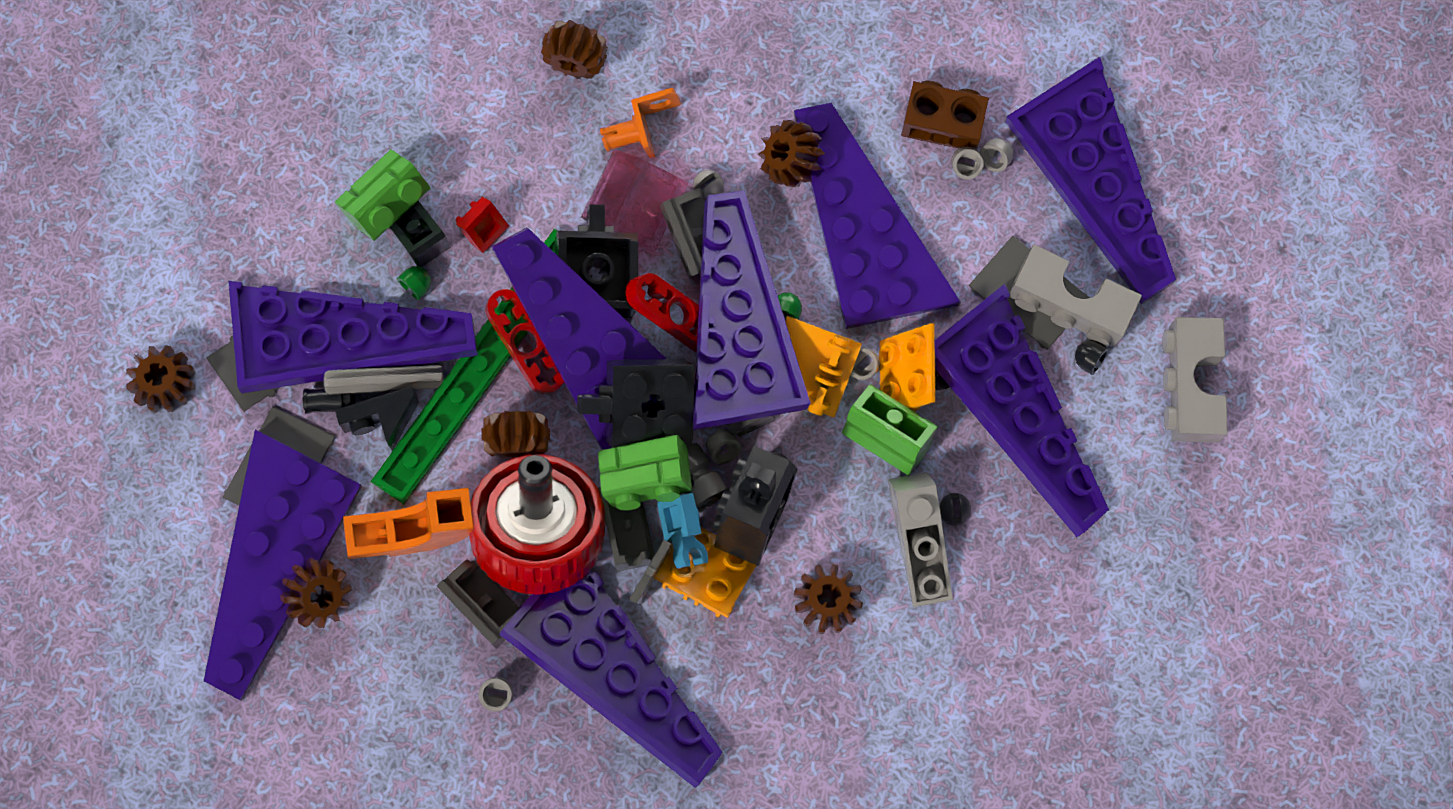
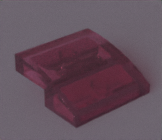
M615 149L580 218L587 221V207L589 204L605 205V226H614V232L637 233L638 245L654 252L657 250L668 227L659 205L664 201L683 195L688 182L649 162Z

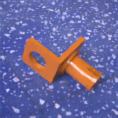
M668 88L632 99L631 103L634 111L632 120L600 128V133L604 136L602 141L606 151L610 152L613 149L640 142L649 158L655 157L645 115L680 106L681 101L674 88ZM668 99L662 103L651 104L657 100Z

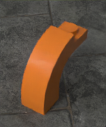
M460 488L427 492L426 499L423 502L411 507L386 512L343 516L348 559L381 555L392 557L442 548L467 538L473 530L469 489Z

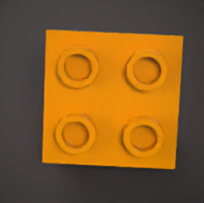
M787 316L785 322L811 403L807 411L819 416L826 414L835 418L862 343Z
M930 323L880 340V390L914 412L919 410L921 406L934 403V324Z
M700 527L701 534L694 536L697 541L705 546L708 553V562L694 566L692 555L689 552L691 566L677 569L673 561V548L654 579L663 583L661 588L666 589L668 587L679 594H684V600L687 601L688 598L695 600V606L698 607L699 603L702 604L703 607L715 612L716 617L719 618L723 615L729 618L737 598L757 565L715 548L714 544L717 535Z

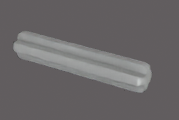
M438 364L328 370L324 374V389L329 395L398 391L413 386L414 390L439 388L444 377L442 367Z

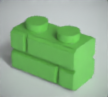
M390 149L351 186L349 191L346 190L334 202L358 230L375 241L431 188L410 161Z
M870 384L850 408L842 434L909 476L928 452L938 426L924 417L921 418L918 413Z
M678 435L600 450L598 452L601 492L612 507L620 510H633L640 507L642 501L656 499L659 502H672L679 498L681 493L691 492L692 490L688 450Z

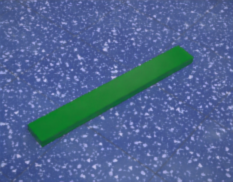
M553 229L544 242L553 252H555L556 229ZM501 301L495 309V313L497 315L504 313L508 317L511 324L504 327V329L509 334L515 326L526 322L522 316L515 322L510 314V310L514 307L511 301L506 303ZM489 319L476 335L478 355L458 360L370 481L403 505L406 504L511 358L510 353ZM520 331L515 335L514 344L516 348L519 347L529 333L528 331Z

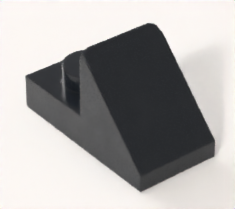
M419 200L390 226V229L406 249L416 266L423 267L451 248L447 237Z
M413 386L336 409L335 413L338 424L344 433L352 432V435L355 436L375 430V424L381 422L386 442L393 451L417 408L419 399Z

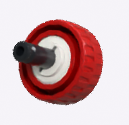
M530 454L512 458L499 464L486 474L472 494L470 505L473 530L469 533L471 549L480 568L487 573L489 578L501 586L524 594L554 593L568 588L584 578L598 561L605 536L604 503L600 490L592 481V478L574 463L563 458L543 454Z

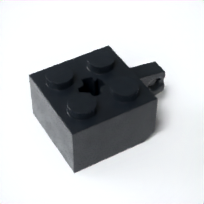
M589 204L587 207V225H578V231H557L554 253L623 318H633L637 311L627 301L626 287L631 279L638 277L637 233L614 232V226H605V205ZM592 267L600 269L598 274L604 273L600 280L592 279L593 275H588Z
M685 359L607 361L606 385H599V394H577V412L580 414H599V422L606 423V442L612 448L672 435H678L686 446H693L694 365ZM651 395L656 399V403L651 405L650 410L647 411L642 407V402H648Z
M753 446L748 459L739 458L731 478L733 481L729 491H724L716 509L717 516L711 529L717 532L715 548L759 566L789 499L798 469L790 460L756 446Z

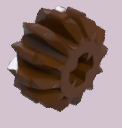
M562 20L556 21L554 25L549 27L548 33H545L542 41L541 53L543 61L546 64L552 65L554 71H560L565 76H574L576 79H581V77L592 79L595 74H599L607 58L606 52L608 47L606 46V39L602 35H598L596 29H590L584 23L577 24L572 20L567 22Z
M783 120L781 126H770L771 137L761 138L765 143V149L759 152L758 155L765 160L760 169L769 174V179L772 182L789 187H799L801 182H812V170H821L817 160L820 156L826 154L822 149L818 148L823 138L813 133L814 128H811L810 125L792 120Z
M165 345L160 353L154 346H149L148 357L145 359L139 354H134V359L139 365L137 368L131 367L126 369V374L133 378V380L126 384V388L130 393L135 394V403L139 406L147 404L148 410L152 413H157L162 405L167 412H173L174 403L172 400L177 399L182 404H187L188 399L182 391L195 390L196 385L189 378L195 375L196 371L192 365H186L188 357L183 352L175 354L171 346ZM164 372L166 375L162 377V384L157 385L155 382L159 380L158 374Z
M532 411L494 412L483 419L481 441H483L484 451L492 457L499 456L500 458L544 454L548 451V441H550L548 419L543 414L533 413Z
M309 558L307 559L305 570L297 564L292 566L293 573L296 575L294 580L290 578L282 579V584L290 588V591L280 595V600L283 603L290 604L286 609V614L292 619L298 617V623L303 627H308L313 622L316 627L325 628L327 616L335 622L340 621L336 610L339 606L342 608L350 607V603L343 599L342 596L352 591L351 585L343 583L346 572L340 568L334 569V563L327 559L323 560L319 565L317 560ZM317 586L321 587V594H318L314 588ZM311 592L316 593L315 595L318 597L316 600L310 598Z
M832 564L829 576H825L821 565L815 566L814 574L817 580L804 573L801 576V581L807 588L800 587L794 590L795 597L806 600L795 605V612L804 613L808 610L810 611L803 622L806 627L812 625L816 618L821 620L818 626V633L820 634L825 633L827 622L830 621L835 633H840L842 631L840 617L846 623L852 625L856 618L850 610H861L863 602L850 598L861 593V585L847 587L853 574L848 571L841 579L836 577L838 565ZM823 590H831L830 595L834 592L838 595L833 608H826V602L823 605L819 603L818 600L821 599Z

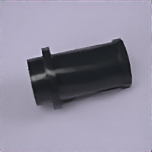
M305 388L302 397L303 409L305 414L335 412L336 409L355 404V393L329 395L325 392V389Z

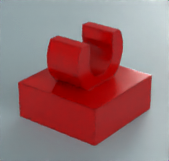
M482 196L477 202L472 201L469 204L471 209L463 217L457 216L455 221L469 242L480 252L484 253L509 227V224L493 203Z

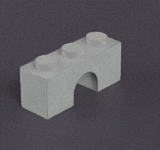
M1033 244L1009 292L1010 298L1014 299L1016 305L1030 312L1038 310L1050 316L1051 321L1066 329L1074 327L1086 333L1089 340L1099 342L1104 346L1110 344L1115 347L1124 336L1142 295L1106 278L1097 289L1094 297L1088 299L1076 298L1067 291L1063 282L1064 272L1069 261Z
M1176 317L1169 326V330H1164L1162 337L1163 353H1169L1170 368H1165L1163 374L1164 391L1170 392L1171 406H1166L1164 412L1165 430H1171L1172 441L1219 443L1228 435L1226 395H1210L1203 392L1195 383L1194 369L1199 366H1217L1224 359V318Z

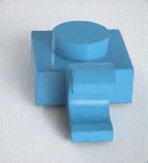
M693 493L680 495L679 498L672 502H657L664 540L667 542L672 541L673 561L676 568L691 566L689 552L692 555L694 566L707 563V550L694 536L701 534L699 511L696 507Z

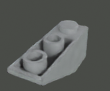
M927 472L888 479L892 510L913 607L953 600L935 482Z

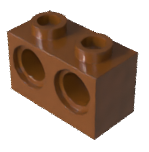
M926 80L921 83L913 81L901 136L958 149L968 146L977 150L989 97L981 96L979 92L972 89H960L958 91L944 88L935 81ZM921 105H928L932 107L936 113L932 115L922 114L917 109V107ZM959 113L968 114L973 119V121L970 123H962L957 120L955 115Z

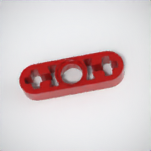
M647 273L631 279L626 287V298L629 305L697 353L699 305L656 274ZM646 285L648 286L647 294L652 297L648 300L644 299L646 292L642 289ZM672 304L678 305L683 311L684 318L680 325L674 323L670 317V307Z
M500 289L494 292L485 306L487 318L529 386L540 394L553 393L562 386L564 381L516 292L510 289ZM499 298L504 303L509 301L513 303L514 307L510 310V314L515 322L521 316L526 322L515 326L509 334L504 329V327L511 324L508 317L504 313L497 315L494 311L498 306L497 299ZM528 331L534 335L536 347L532 352L523 353L515 347L514 338L518 332ZM541 350L547 356L539 360L543 368L546 370L553 368L556 372L552 377L554 383L552 386L546 381L542 383L537 381L536 377L540 374V369L535 362L530 367L525 363V361L536 357Z

